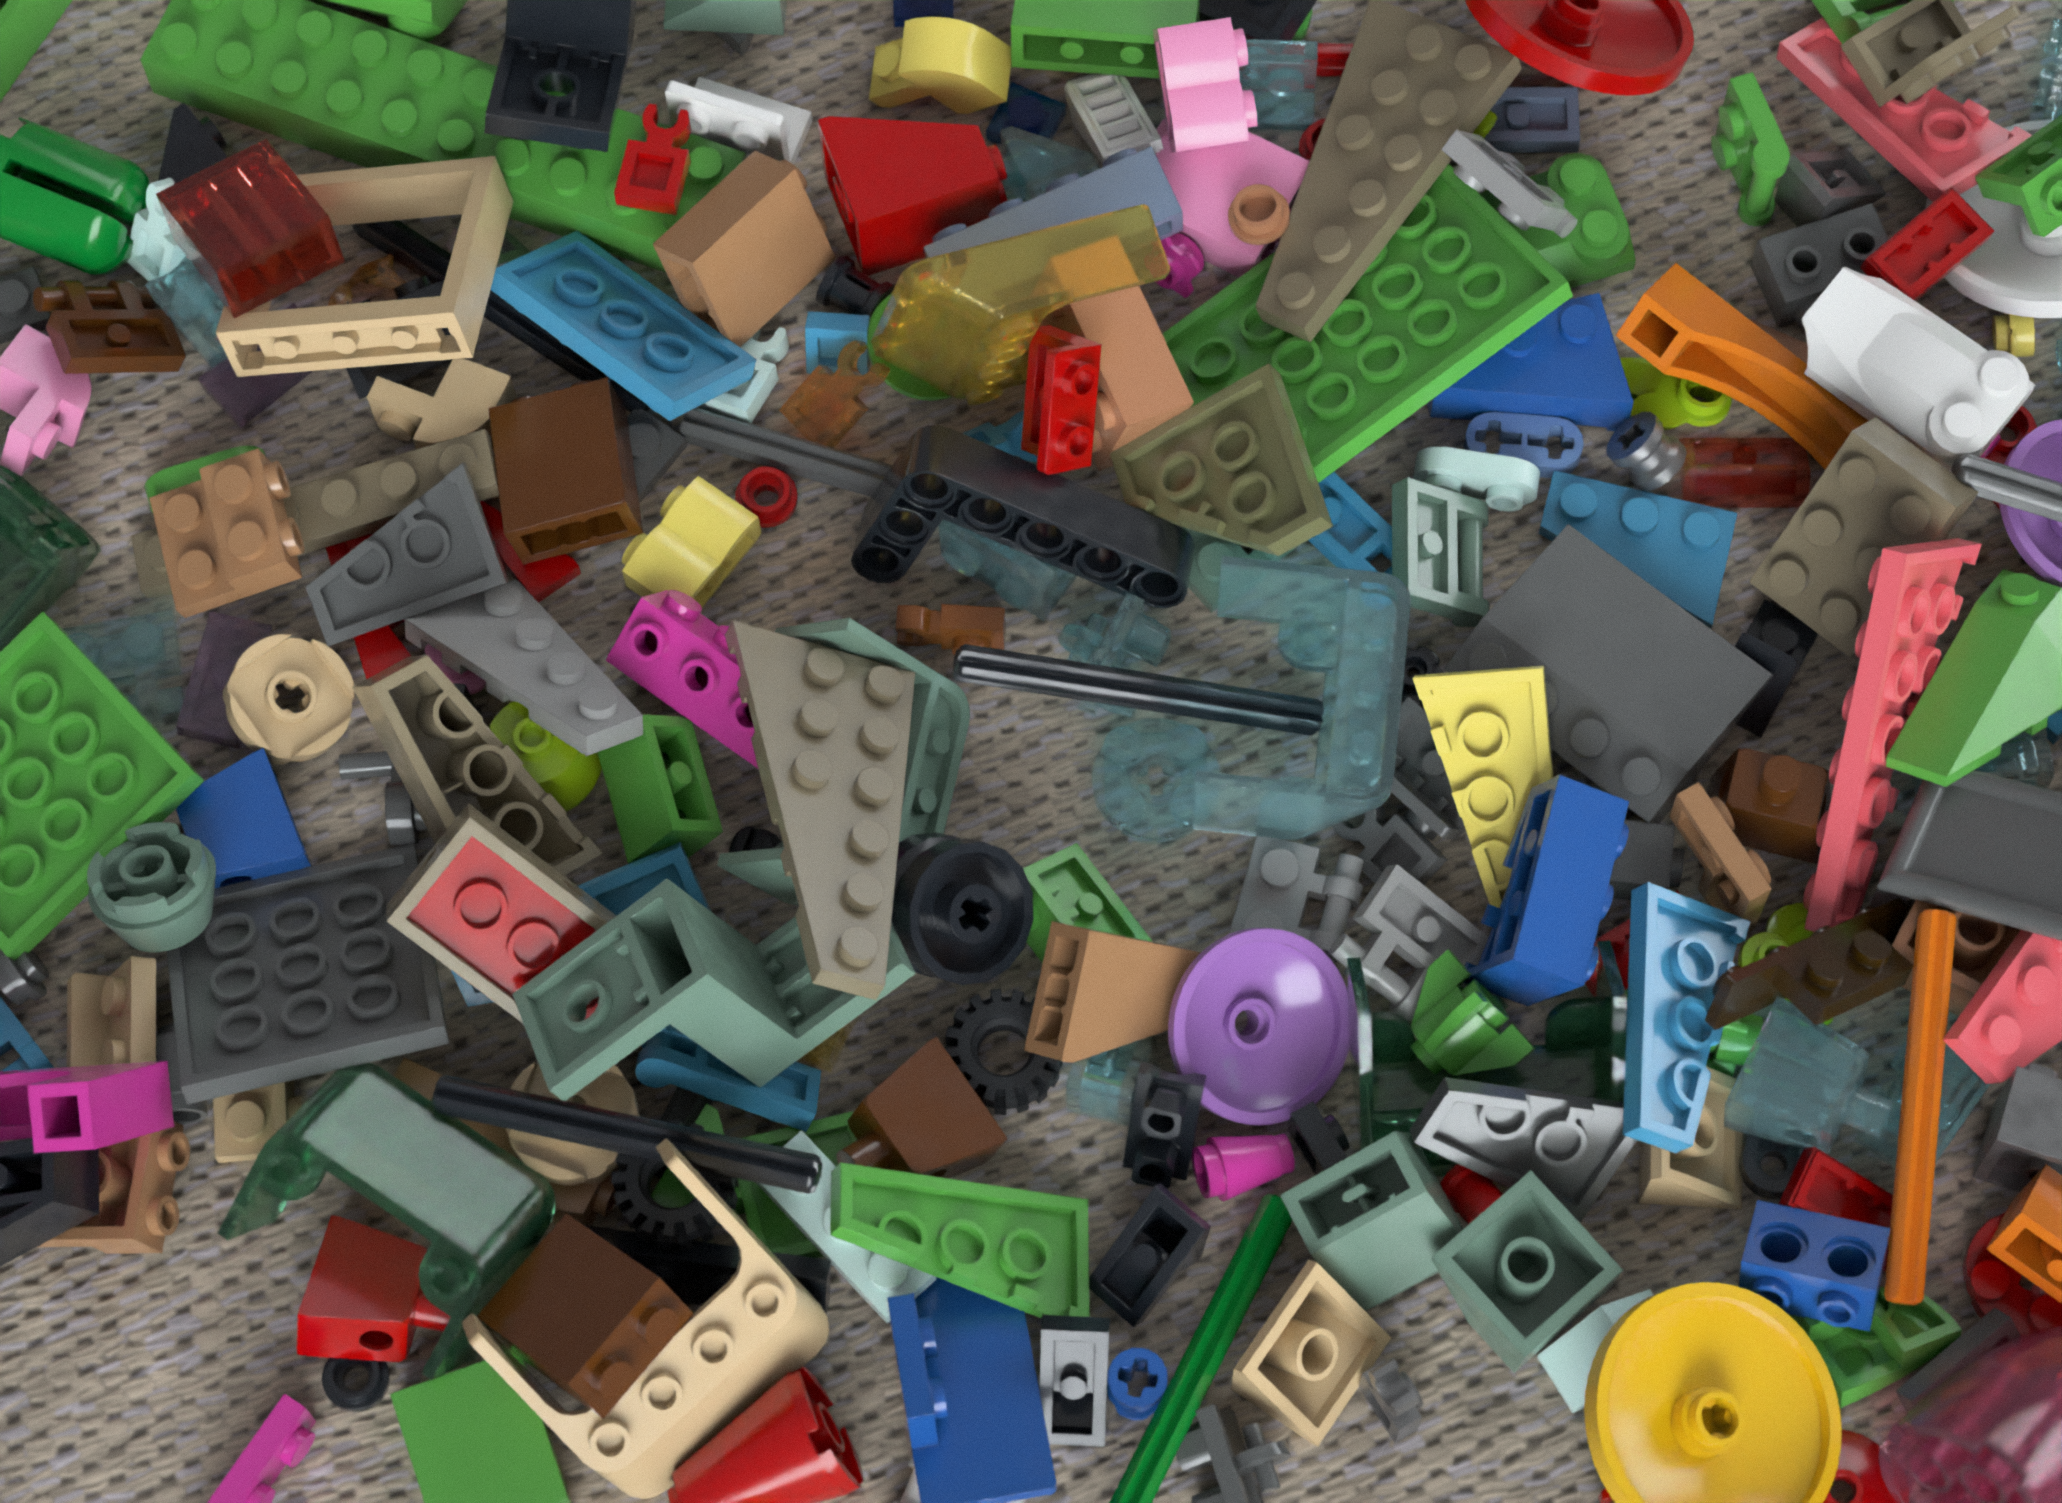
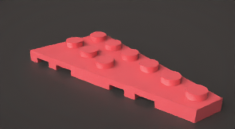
M1955 538L1886 547L1882 549L1881 556L1875 560L1871 568L1868 589L1873 597L1869 617L1862 624L1855 643V654L1857 658H1860L1855 684L1848 689L1842 706V717L1847 722L1842 747L1834 754L1829 770V781L1834 785L1829 810L1823 814L1817 828L1816 843L1818 847H1821L1817 870L1808 880L1804 891L1803 904L1804 908L1808 910L1805 930L1815 932L1826 925L1834 927L1854 918L1860 912L1879 855L1876 842L1870 840L1874 829L1882 823L1886 813H1893L1900 792L1897 788L1891 787L1890 780L1894 769L1886 767V758L1942 661V653L1940 649L1935 648L1938 636L1944 633L1950 621L1957 620L1964 598L1956 595L1954 588L1962 564L1975 565L1981 543Z

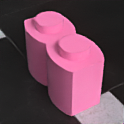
M1231 17L1154 29L1155 51L1171 152L1249 141L1248 128L1257 127V112L1252 90L1242 91L1239 66L1248 65V51L1243 29L1233 30Z

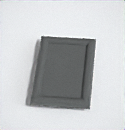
M1979 770L1970 772L1947 787L1923 779L1877 888L2062 941V793Z

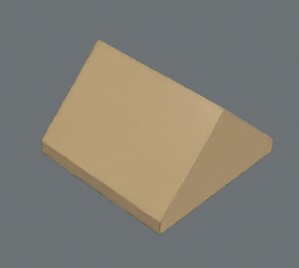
M1707 1067L1711 1072V1078L1692 1147L1678 1153H1673L1640 1141L1639 1203L1729 1209L1742 1208V1178L1739 1171V1160L1743 1148V1081Z
M1308 1260L1234 1367L1231 1390L1313 1445L1319 1446L1359 1387L1362 1373L1372 1368L1391 1340V1337L1317 1262Z

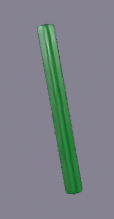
M1266 1194L1259 1203L1109 1503L1153 1502L1196 1415L1195 1411L1199 1409L1293 1220L1281 1197L1275 1194Z

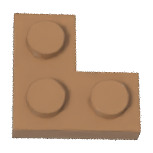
M1697 782L1676 795L1669 817L1705 869L1698 890L1707 904L1751 921L1748 929L1749 933L1755 929L1772 889L1769 885L1771 883L1769 870L1759 854L1753 849L1746 851L1733 833L1735 829L1734 820L1722 800L1717 796L1710 798L1701 784Z

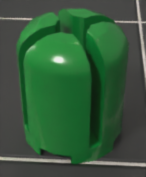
M19 117L18 119L24 126L20 127L12 138L0 134V238L91 275L112 274L131 258L134 241L130 236L126 235L128 229L123 224L132 227L135 214L139 210L147 208L146 190L150 185L148 176L135 162Z

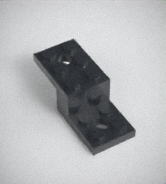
M507 0L505 39L485 114L484 133L510 137L516 140H532L570 146L576 149L608 152L634 37L637 0ZM557 91L567 95L551 96L547 92Z

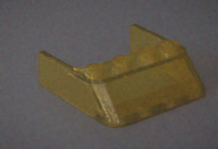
M1140 204L937 255L911 265L899 276L871 339L875 355L953 398L966 399L968 405H980L1000 397L1003 394V389L1026 384L1029 344L1041 322L1048 314L1077 301L1163 280L1170 272V266L1150 209L1147 205Z

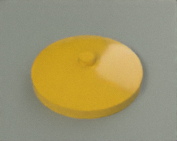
M1715 1282L1684 1284L1659 1292L1631 1307L1616 1321L1600 1343L1592 1361L1585 1390V1429L1588 1446L1596 1470L1615 1503L1824 1502L1833 1484L1841 1451L1842 1427L1837 1393L1829 1370L1817 1347L1798 1323L1780 1307L1750 1290L1734 1285Z

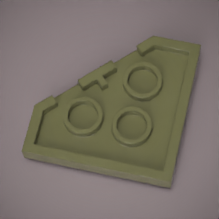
M1269 363L1110 453L1125 503L1184 528L1280 556L1333 527L1281 374Z

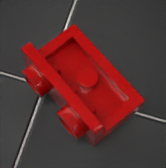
M1051 325L1035 327L1030 330L1021 450L1038 456L1037 470L1047 475L1091 466L1102 346L1100 343Z

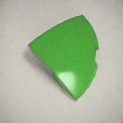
M1880 1286L1870 1332L1851 1327H1835L1823 1321L1788 1314L1806 1332L1824 1359L1833 1380L1840 1408L1885 1388L1924 1365L1961 1336L1962 1328L1950 1314L1925 1294L1924 1299L1919 1304H1896L1886 1300L1884 1296L1885 1288Z

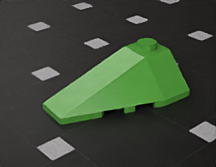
M2005 569L1998 574L1975 602L1889 751L1886 758V767L1947 787L1999 756L2003 743L2023 731L2033 736L2047 727L2048 717L2062 709V587L2037 580L2028 574L2015 573Z

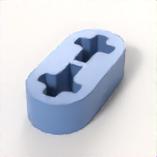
M1485 412L1476 416L1470 422L1463 445L1465 450L1487 453L1486 445L1481 441L1485 439L1488 431L1498 432L1499 441L1506 444L1500 445L1498 453H1496L1497 455L1516 457L1529 461L1540 470V478L1552 479L1554 470L1570 474L1576 469L1580 462L1584 443L1582 433L1578 427L1564 418L1506 412ZM1549 437H1559L1561 447L1566 448L1562 451L1560 459L1549 458L1548 449L1540 447L1546 446Z

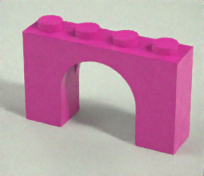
M168 1061L0 1071V1141L33 1138L34 1153L95 1150L174 1127Z

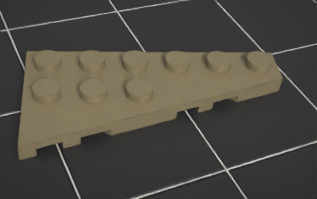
M1382 0L1369 1L1290 212L1289 226L1281 236L1255 306L1263 322L1308 342L1313 340L1450 163L1452 158L1441 149L1455 130L1473 133L1522 70L1519 59L1504 48Z
M732 620L725 638L729 654H736L741 674L737 686L741 702L748 703L755 730L751 742L772 825H779L784 849L780 854L785 876H791L799 904L795 917L812 983L876 1000L885 987L915 672Z

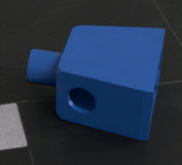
M264 748L251 753L205 780L176 808L184 830L182 834L195 840L199 839L210 850L215 859V888L311 866L278 778Z

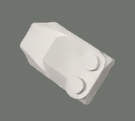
M1847 267L1842 268L1801 319L1808 344V361L1804 374L1868 421L1875 417L1951 473L1954 461L1959 459L1962 454L1969 453L1980 457L2036 386L2029 380L2024 364L2016 356L2006 351H1987L1883 279L1868 276Z

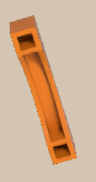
M1677 263L1643 294L1615 335L1663 374L1696 382L1724 393L1754 409L1790 435L1815 458L1824 470L1828 467L1851 431L1868 422L1862 415L1805 375L1804 372L1807 364Z

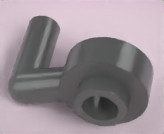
M387 752L340 754L339 772L341 780L391 776V781L387 782L385 787V815L390 844H418L420 831L428 829Z

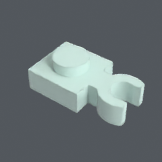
M171 178L153 182L148 186L146 190L147 208L139 210L135 214L130 239L134 241L132 255L126 261L161 294L182 289L194 241L182 229L184 222L191 220L194 216L195 199L190 195L173 200L172 191L175 181Z
M779 327L770 340L758 342L757 340L761 333L759 329L740 347L757 359L752 379L698 407L752 423L779 380L775 364L786 356L789 349L786 329Z

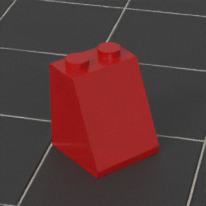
M827 116L818 119L824 177L860 269L867 276L925 258L923 247L933 243L932 238L938 232L952 225L965 224L966 227L988 219L992 209L1007 201L1001 182L1007 180V173L1001 153L996 144L986 146L978 125Z

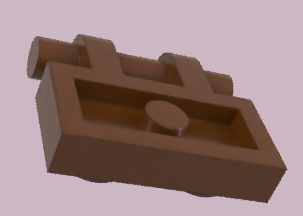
M61 280L57 282L55 287H36L34 290L33 304L36 311H52L46 324V329L64 374L179 372L186 354L168 310L155 309L157 293L153 286H135L130 280H111L107 286H83L79 280Z

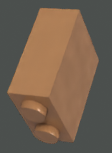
M753 151L652 244L682 306L739 347L745 344L836 258L825 235L827 225L823 218L814 210L805 191L807 181L802 172L787 160L778 161L758 151Z

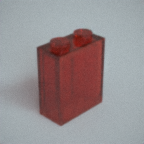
M267 139L156 193L173 239L234 319L345 262L329 215Z

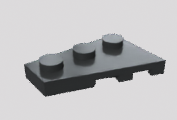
M463 462L425 494L409 504L382 528L361 542L306 586L327 647L509 582L466 463Z
M1444 1077L1410 1128L1414 1143L1508 1188H1511L1531 1170L1580 1222L1637 1142L1636 1139L1623 1135L1624 1102Z

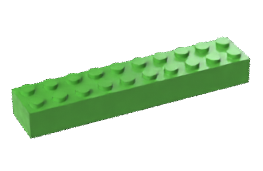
M171 0L140 59L152 91L155 94L181 103L184 102L186 105L366 168L495 156L513 199L509 218L562 237L578 230L608 253L665 273L666 271L652 244L746 159V152L690 134L688 141L680 147L681 149L689 150L691 163L677 215L616 205L614 190L628 139L642 142L647 140L644 133L642 116L617 108L608 152L576 149L570 146L532 140H516L510 137L484 133L485 114L497 66L307 0ZM557 91L547 92L551 96L567 95ZM658 122V124H657V126L660 127V128H670V127H671V126H668V125H665V124H662V123H659V122Z

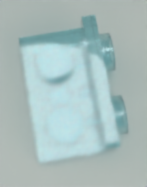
M1246 39L1248 65L1239 66V77L1242 91L1252 90L1257 112V127H1250L1248 129L1306 130L1314 123L1318 41Z

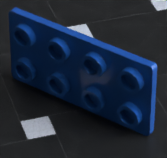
M938 1277L916 1298L914 1293L887 1297L920 1502L1004 1503L1054 1494L1057 1490V1483L1025 1312Z

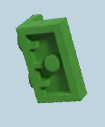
M2062 114L1975 176L1984 198L2022 206L2032 233L2041 237L2047 236L2062 225Z
M1077 843L1023 868L1033 892L1034 920L1027 944L1042 963L1052 921L1152 941Z

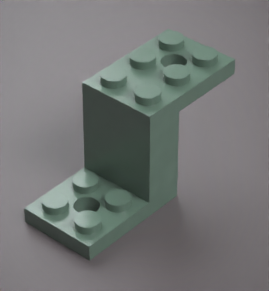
M665 879L512 995L548 1090L563 1101H566L669 1024L760 1088L916 973L891 921L885 987L876 1000L813 984L796 917H793L755 945L669 879ZM599 997L595 1011L589 1018L584 1020L587 1004L594 998Z

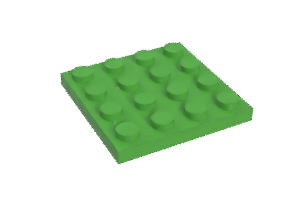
M43 611L0 652V949L7 957L16 960L24 952L29 953L88 895L87 870L91 859L97 852L102 857H106L114 848L128 841L125 831L129 828L146 823L163 822L205 781L64 630Z

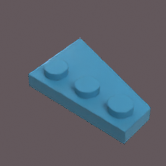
M1554 470L1539 534L1553 541L1569 524L1711 629L1738 513Z

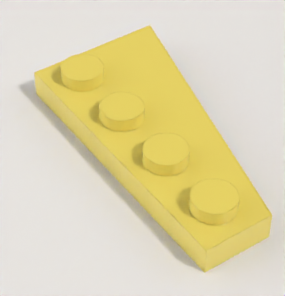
M1544 666L1414 675L1412 679L1419 699L1422 700L1431 727L1430 731L1450 782L1456 808L1464 823L1489 904L1500 908L1512 872V868L1504 866L1503 862L1531 788L1553 778Z

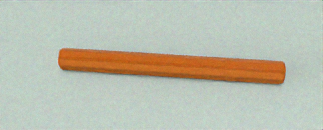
M1939 909L1923 910L1917 918L1884 1292L1887 1301L1903 1305L1921 1303L1924 1299L1946 1046L1943 1038L1947 1034L1957 919L1954 913Z

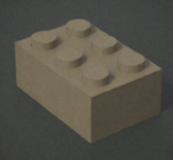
M1875 417L1851 431L1749 582L1851 658L1855 655V643L1862 624L1869 617L1873 595L1869 592L1868 580L1871 568L1875 560L1881 556L1882 549L1946 540L1979 492L1968 484L1963 483L1953 473Z

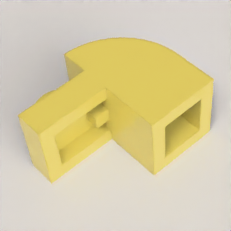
M921 17L906 20L903 38L875 47L869 100L880 107L892 108L930 95L954 112L960 114H969L1007 102L1011 69V47L987 30L966 21L945 17Z

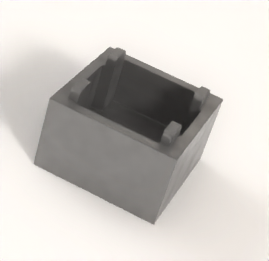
M2031 1064L2028 1069L2016 1067L1992 1106L1972 1177L2020 1192L2045 1164L2062 1175V1080L2053 1078L2054 1071L2038 1064Z

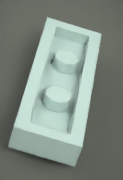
M801 1130L783 1147L816 1154L820 1157L822 1173L815 1192L807 1194L761 1183L756 1184L827 1260H831V1264L888 1324L890 1322L887 1297L914 1293L916 1298L936 1280V1277L830 1235L831 1171L836 1166Z

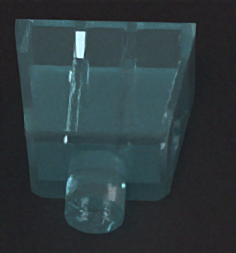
M1777 996L1727 1098L1724 1126L1734 1131L1804 1149L1815 1146L1821 1151L1829 1153L1843 1124L1880 1138L1888 1123L1895 1102L1861 1088L1867 1075L1869 1054L1863 1048L1824 1023L1815 1025L1792 1003Z

